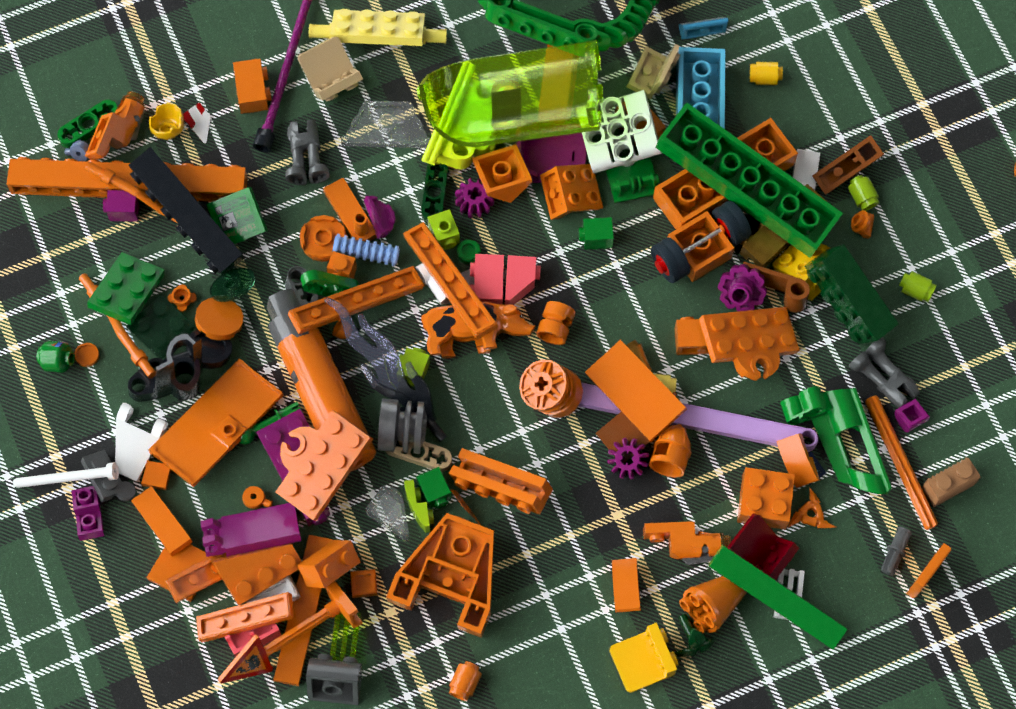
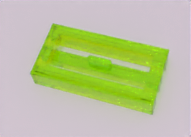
M342 613L335 616L330 656H332L333 660L343 661L346 655L350 625ZM356 613L361 619V613ZM343 618L345 622L340 657H336L340 620ZM360 625L353 630L350 657L356 658Z

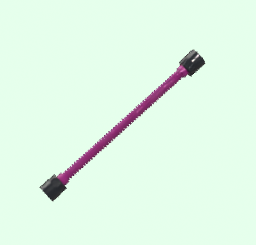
M312 0L302 1L265 124H263L262 129L258 128L253 142V148L257 151L264 153L271 151L275 134H273L274 120L276 119Z

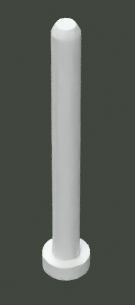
M113 462L107 463L106 467L16 478L13 480V485L20 488L107 477L109 480H117L119 470L117 464Z

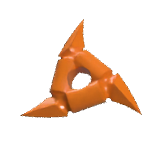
M809 487L810 501H807L798 512L794 513L788 528L800 521L810 526H817V528H835L836 526L824 520L822 507L819 504L821 502ZM813 510L816 516L809 517L807 511Z

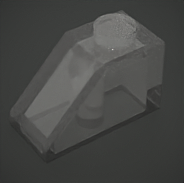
M383 485L365 508L366 514L407 543L409 531L404 500L401 498L403 495L393 487L388 489Z

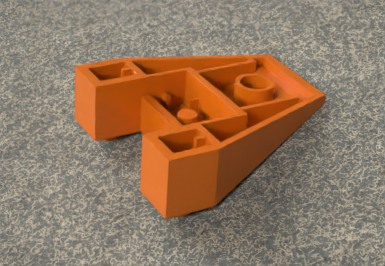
M446 513L395 574L386 596L387 601L412 611L420 588L465 604L457 623L458 629L482 638L491 615L494 530Z

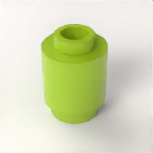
M859 175L850 180L851 184L848 186V189L858 208L861 207L862 211H868L880 203L878 200L879 195L869 177Z
M911 271L910 274L905 273L899 286L903 287L902 293L921 302L922 300L929 302L937 286L932 283V280L914 271Z

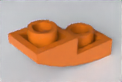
M798 433L776 441L788 473L795 474L794 485L796 488L820 481L813 457L808 455L802 434Z
M637 558L612 560L615 612L641 611Z

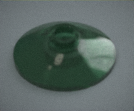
M247 268L232 269L225 276L220 275L212 283L210 294L214 300L219 302L238 299L253 287L255 275L252 270Z

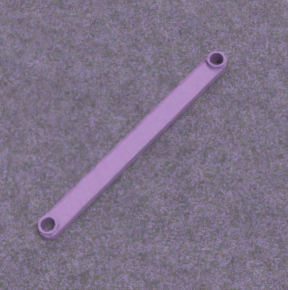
M582 383L583 394L579 407L614 414L621 412L597 386ZM685 403L682 404L687 410L671 424H681L684 428L776 447H778L776 441L799 433L812 440V444H805L807 452L814 450L818 443L817 433L810 428Z

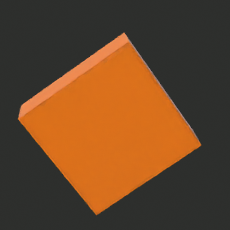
M147 460L141 484L145 487L152 486L156 489L167 490L172 470L164 463Z
M375 569L350 571L353 598L378 596Z

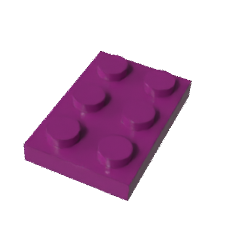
M301 409L256 432L282 481L289 473L280 457L282 442L289 444L292 451L298 450L300 447L299 438H292L288 433L299 427H310Z

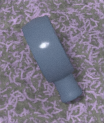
M78 140L70 148H66L64 153L66 156L71 155L77 161H87L89 158L85 157L89 145L84 141Z

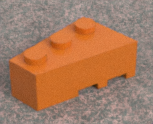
M291 543L211 559L238 605L299 570L297 565L302 562Z

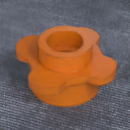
M184 284L178 285L172 291V294L168 295V302L175 304L180 312L186 311L187 306L197 299L196 294L191 293Z

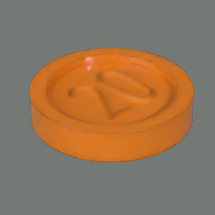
M83 343L76 348L75 359L79 365L90 367L97 363L99 351L94 344Z

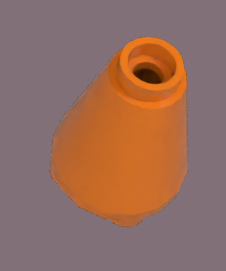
M724 576L688 588L683 593V598L680 599L679 603L681 608L688 612L694 620V626L702 633L706 631L713 633L719 630L747 592Z

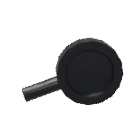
M198 329L190 334L193 338L200 337L202 339L203 368H220L229 361L232 353L230 339L221 341L210 339ZM186 346L185 352L174 355L172 359L175 360L179 357L192 358L191 348Z

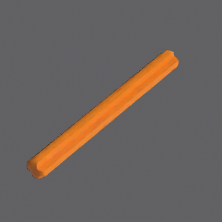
M876 395L869 397L865 401L866 406L924 529H932L938 525V522L880 399Z

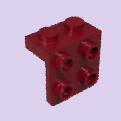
M755 513L749 517L727 547L775 580L778 579L781 572L799 549L794 542L778 537L762 517Z

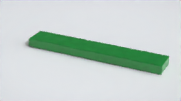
M723 544L708 564L710 568L833 650L848 630L845 626Z

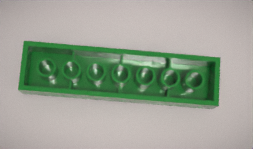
M687 102L660 136L656 144V149L729 201L734 202L743 211L809 258L812 257L843 214Z

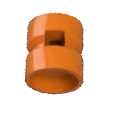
M547 302L542 314L544 319L540 321L536 331L537 337L550 344L564 345L569 334L568 327L572 326L576 311L561 302Z

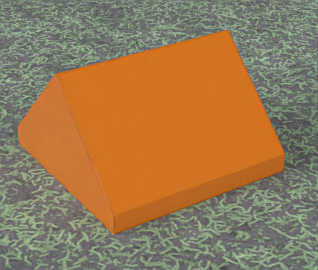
M516 144L472 158L479 178L489 197L512 203L532 183V178Z

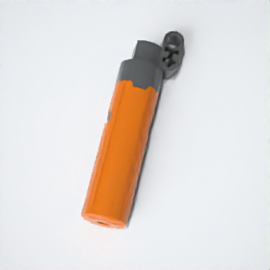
M293 266L287 273L285 290L274 293L268 298L267 310L272 319L268 325L269 332L295 384L314 429L318 430L333 410L369 435L319 328L298 334L288 316L289 310L318 300L317 294L303 290L302 283L292 281V279L300 280L301 275L307 271L301 266ZM372 442L352 471L361 468L375 457L376 449Z

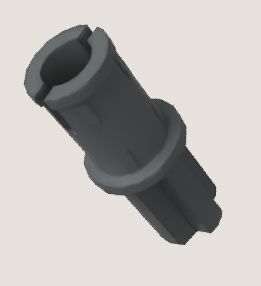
M897 527L891 545H888L886 548L888 553L881 567V571L886 575H895L901 558L906 555L905 549L910 536H912V532L907 528Z

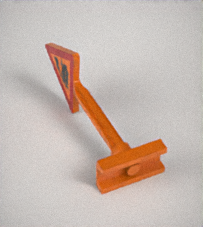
M334 581L326 587L327 594L332 601L324 605L322 610L271 641L265 647H263L257 634L254 635L220 675L218 681L223 684L272 672L273 668L268 658L269 655L277 652L325 620L332 619L340 613L355 629L362 624L361 619L356 614L358 609Z

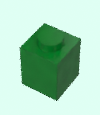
M612 217L583 219V226L578 228L579 242H584V250L613 247Z
M439 467L416 476L417 485L420 487V492L425 502H427L428 509L433 507L439 509L449 503L451 492Z

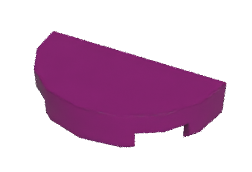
M366 196L364 202L377 238H384L393 229L396 221L395 213L388 203L386 205L382 201L377 200L378 197Z

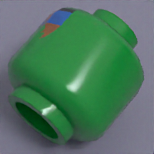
M49 340L38 348L36 358L37 363L44 371L64 373L74 364L75 353L68 343Z

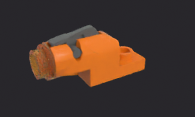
M132 91L127 92L115 112L101 116L85 157L90 160L104 158L108 154L110 146L119 149L126 147L130 141L137 140L145 108V98L142 95Z
M694 521L645 523L643 528V539H650V542L654 543L663 542L665 539H668L670 557L682 559L687 566L710 562L722 544L728 547L731 543L730 535H724L723 533L698 531V534H695Z

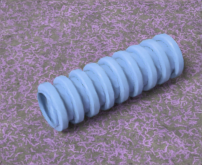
M337 234L334 239L332 252L335 251L351 257L355 256L356 259L361 257L364 261L366 259H370V262L376 260L377 263L384 262L385 265L391 263L392 266H395L398 262L400 248L397 245L395 247H392L391 244L385 246L382 242L381 244H377V241L370 243V240L365 242L362 241V238L355 240V237L350 239L347 235L340 237V234Z

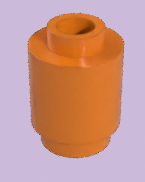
M465 661V664L459 663L449 685L451 688L449 694L460 700L468 701L469 696H473L482 675L478 671L479 666Z

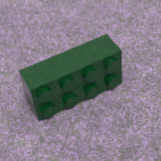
M844 244L826 249L804 266L808 271L809 279L818 285L822 298L834 308L836 318L845 324L848 329V335L854 342L862 344L878 341L899 324Z

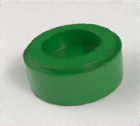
M464 240L457 247V257L464 264L470 265V262H475V254H481L480 246L474 240Z

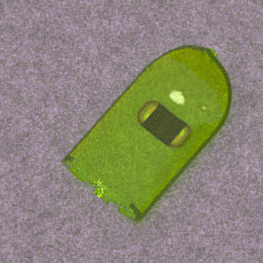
M595 40L456 62L426 75L417 87V96L423 103L425 114L432 127L448 141L466 147H480L600 130L603 113L598 111L599 103L603 102V85H598V71H601L598 43Z

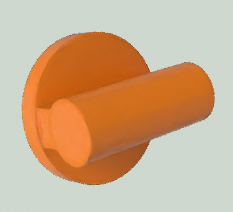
M864 210L856 213L851 220V229L855 233H859L863 238H871L874 215Z

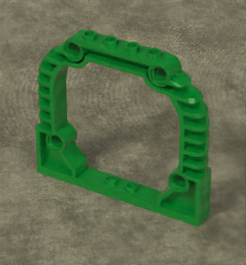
M478 0V3L486 10V19L493 24L575 55L588 57L594 51H607L609 47L620 48L626 45L627 42H632L636 39L660 0H630L625 10L616 19L605 23H599L590 19L571 21L518 0Z

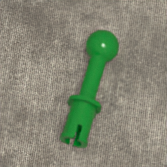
M296 401L279 411L275 409L276 415L245 431L239 443L243 445L250 444L254 440L255 435H257V431L301 409L299 403Z

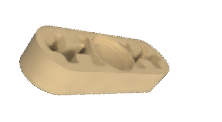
M399 441L400 446H403L402 441ZM425 441L422 445L425 454L420 458H415L411 455L414 442H409L407 454H403V448L396 446L394 452L385 451L392 457L431 470L439 467L441 472H445L452 465V455L449 450ZM429 450H432V456L436 458L445 455L447 462H442L441 465H438L437 460L430 457V462H427Z

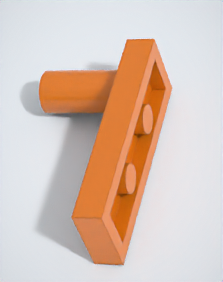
M344 178L323 188L325 196L350 237H355V240L362 238V241L365 242L366 240L372 241L377 238L372 223Z

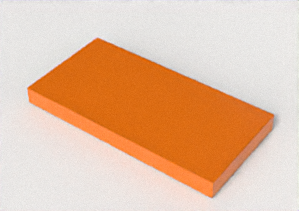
M621 340L585 371V374L650 442L656 439L687 410L674 394Z

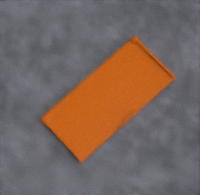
M238 359L148 451L187 483L195 487L240 442L244 432L252 428L284 395L278 388L250 368L243 360Z

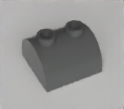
M319 654L317 658H310L306 673L308 700L358 705L362 681V663H358V660L354 657H344L343 661L333 660L332 656L328 654Z

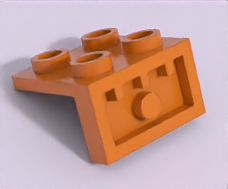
M590 164L555 166L540 175L551 220L559 219L571 212L600 210L603 208L596 176Z

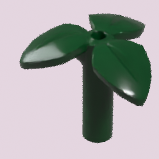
M687 614L679 616L678 620L687 636L689 647L674 652L675 655L678 657H693L697 651L703 653L708 650L716 639L713 637L706 641L703 633L693 628Z

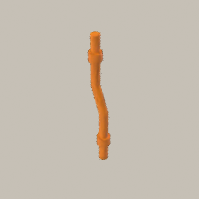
M90 161L87 163L85 170L100 177V181L108 185L113 184L128 192L159 214L165 216L160 210L164 206L159 201L154 203L143 190L116 176V173L108 168L103 169Z
M84 273L79 277V280L86 288L87 295L90 298L98 285H95L89 276ZM107 316L117 337L131 354V360L136 366H140L149 379L153 378L156 371L148 362V356L142 349H138L126 333L121 321Z

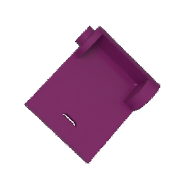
M531 122L521 123L517 128L516 145L532 178V183H542L540 175L555 166L586 164L587 150L582 131H541V127L538 124Z

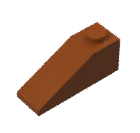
M870 135L812 175V177L826 195L883 157L884 153Z

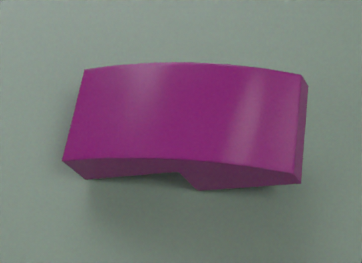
M94 486L72 490L73 510L76 515L79 540L83 541L104 536L100 501Z

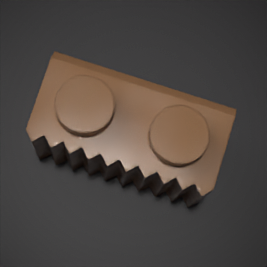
M965 457L964 460L928 478L923 484L922 490L931 505L936 507L974 486L981 477L970 459Z

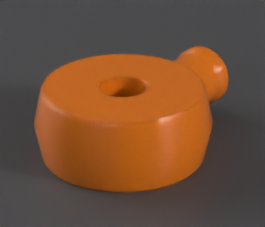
M257 486L248 487L242 495L244 505L250 509H258L262 505L271 507L273 501L266 499L265 492Z

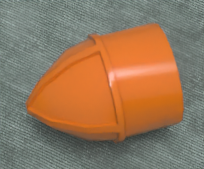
M681 424L671 425L654 442V450L649 466L653 471L661 475L677 478L684 475L688 459L692 453L691 443L686 429Z

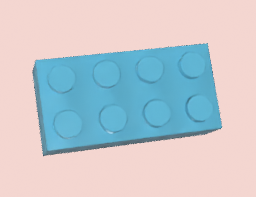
M679 47L678 53L681 55L677 61L676 115L687 102L725 129V49Z

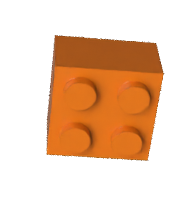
M745 467L741 481L737 523L745 524L749 517L755 513L760 515L769 527L786 530L790 522L795 474Z

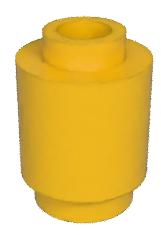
M756 62V64H750V82L755 83V85H778V81H782L783 67H778V62Z

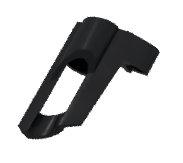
M189 334L176 336L167 348L166 362L160 357L152 358L148 361L153 368L156 367V374L153 378L149 379L143 370L139 368L129 379V396L138 402L159 399L170 394L179 400H189L196 396L201 385L200 374L203 372L202 339L200 337L193 338ZM182 346L191 348L192 358L179 357L175 360L172 359L174 352ZM181 374L193 376V379L187 384L179 383L176 380ZM136 384H143L146 387L141 392L133 390Z

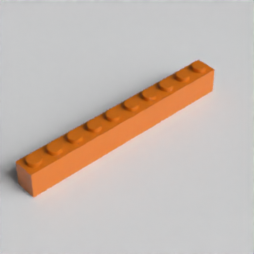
M27 157L9 160L6 185L11 194L107 198L108 190H122L113 184L108 185L100 181V177L86 171L85 167L88 162L77 161L75 159L59 161L51 158L32 160ZM88 160V162L90 161L103 169L108 168L116 173V176L135 185L144 192L148 190L143 182L138 185L132 178L130 173L133 170L129 167L130 163H124L119 160L112 162ZM164 162L197 201L213 202L247 188L248 176L246 168L239 165L219 167L215 164L195 166L191 163L171 165Z

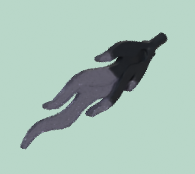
M325 298L324 301L339 314L348 343L361 353L375 369L379 379L374 376L371 369L365 363L360 365L370 385L383 396L399 400L401 404L400 411H405L407 402L412 401V412H417L418 401L424 402L427 416L426 428H429L439 442L446 438L447 435L435 422L437 418L434 413L430 389L424 379L416 372L412 363L407 362L405 366L415 389L408 383L400 357L391 341L369 325L361 313L358 315L360 327L376 343L377 348L372 346L360 335L348 310L341 303L331 298Z

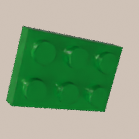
M121 252L87 301V307L132 325L164 277L165 269Z

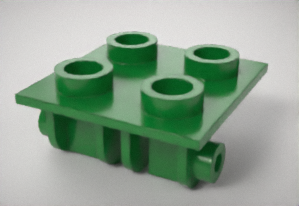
M650 157L635 161L633 165L628 167L618 166L606 170L614 203L654 195L655 187L659 183L658 174L654 173Z

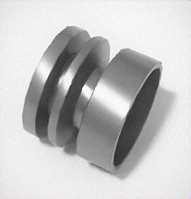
M382 398L378 450L394 452L397 441H402L403 451L408 453L409 442H414V453L420 454L425 440L427 422L424 402L418 401L417 412H412V401L407 402L405 411H400L399 400Z

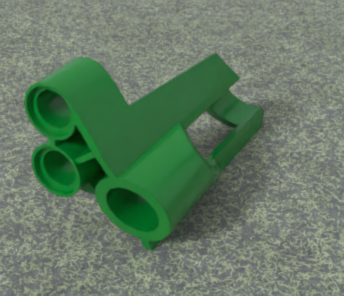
M814 386L802 390L797 396L786 398L780 402L787 424L798 425L810 420L812 421L839 482L851 484L855 488L880 495L889 493L892 486L856 388L821 392L819 386ZM853 428L860 432L875 474L852 468L841 438L843 431Z

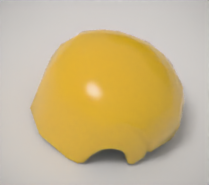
M166 103L158 105L155 115L149 117L151 133L155 137L164 140H171L178 136L184 129L182 110L176 104Z

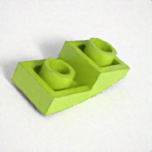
M414 479L404 481V487L411 512L423 531L429 533L430 524H434L433 509L428 510L427 502L417 503L421 502L420 487L414 486Z

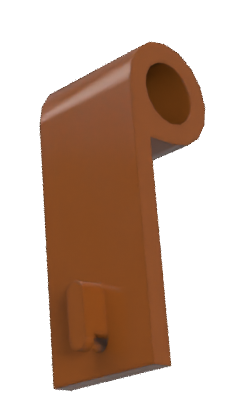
M743 262V264L749 267V270L757 268L765 277L764 286L785 292L783 303L788 311L798 313L806 308L810 293V287L806 281Z

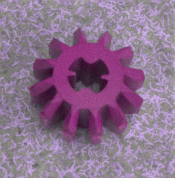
M469 178L468 185L461 182L460 189L455 192L457 197L455 200L456 206L460 207L461 214L468 211L469 218L473 216V213L477 214L479 218L482 217V212L488 214L490 206L494 205V199L487 196L480 178L476 182Z
M623 438V447L618 442H614V446L618 451L609 450L608 453L614 455L615 459H609L607 462L608 464H617L611 471L616 473L621 469L620 478L623 479L628 471L629 478L634 479L633 470L642 475L643 471L639 466L648 467L649 464L643 462L642 458L649 457V453H640L645 448L644 444L635 448L637 439L633 438L629 446L628 439ZM626 452L627 454H631V452L634 454L631 465L630 463H626V465L623 463Z

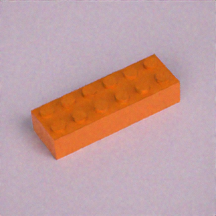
M772 118L737 137L783 171H786L795 164L798 152ZM686 169L657 185L653 195L654 201L675 229H678L706 211L712 215V211L715 208L729 201Z

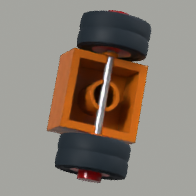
M727 201L712 211V216L706 211L669 233L667 238L651 247V255L657 270L668 282L676 283L686 276L694 282L732 258L734 246H737L751 236V228L742 210L734 202Z

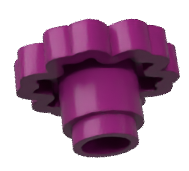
M746 264L732 266L730 272L722 274L718 284V289L722 292L720 300L725 303L728 309L736 307L737 311L754 310L755 305H761L766 296L767 288L763 285L765 277L757 268L749 270Z

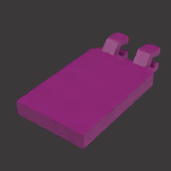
M290 503L228 515L217 520L210 518L201 521L206 557L222 555L225 552L227 556L301 541L296 507Z

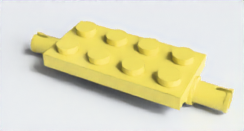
M340 9L334 10L330 25L309 24V38L330 39L335 36L340 39L341 43L422 46V44L426 45V42L446 44L447 29H426V26H424L425 13Z

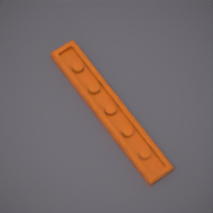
M422 222L404 232L405 240L475 338L478 340L497 329L496 321L425 223Z
M414 266L289 310L288 316L298 334H302L422 290L425 285Z
M309 535L302 561L330 543L333 539ZM299 573L296 585L301 598L293 601L294 618L288 620L285 633L317 613L322 588L307 587L301 573ZM313 629L281 648L273 679L274 682L299 686Z

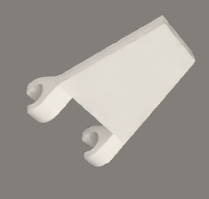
M122 403L116 417L115 463L118 466L119 474L138 482L146 467L147 460L149 461L152 456L148 449L166 432L168 424L162 419H157L151 434L126 423L132 416L134 409L131 405Z

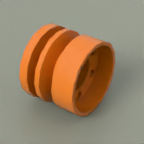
M539 360L532 363L525 369L520 379L519 389L524 402L533 409L550 417L562 418L570 415L577 409L582 400L583 387L577 374L552 360Z

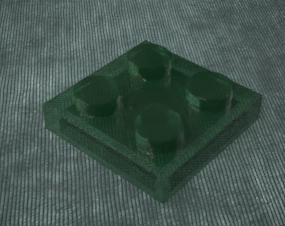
M160 294L136 317L132 325L128 324L126 328L157 358L163 359L167 354L170 342L178 335L190 334L195 329V326Z

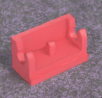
M274 623L241 633L227 635L225 639L236 658L256 634L261 639L263 646L281 636L277 624Z

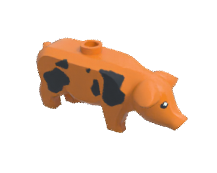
M491 302L482 303L496 321L498 328L478 340L453 305L430 309L421 317L423 328L429 335L427 339L428 353L430 355H441L442 358L456 357L453 351L454 340L459 342L475 340L478 354H486L491 352L490 349L497 348L495 341L500 333L512 336H529L534 331L536 325L526 322L517 306Z

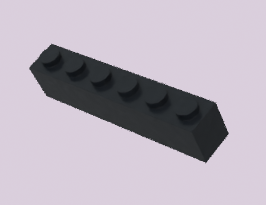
M151 147L129 164V167L133 170L130 173L132 178L138 185L142 182L146 185L148 190L145 193L154 203L158 200L164 206L160 209L169 221L172 218L176 220L179 225L175 228L184 238L189 236L194 241L191 245L199 256L203 253L209 259L206 264L215 274L219 271L225 276L245 259L239 249Z

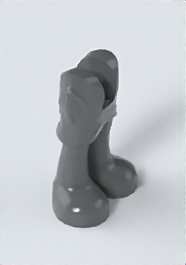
M314 119L307 120V132L300 133L298 121H291L287 128L293 165L286 170L285 179L290 184L305 185L307 183L303 153L307 151L310 183L318 184L330 177L328 167L320 162L319 150L321 147L318 127Z
M882 337L878 341L873 342L866 351L859 354L849 364V367L855 372L863 373L878 386L877 390L883 393L896 407L900 408L908 402L906 397L897 389L898 387L910 398L917 397L920 392L914 380L906 376L900 368H897L885 354L887 342ZM871 360L889 376L888 380L873 366Z

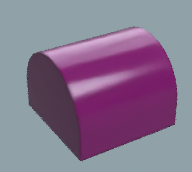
M916 398L895 410V418L899 426L907 433L929 421L930 418Z

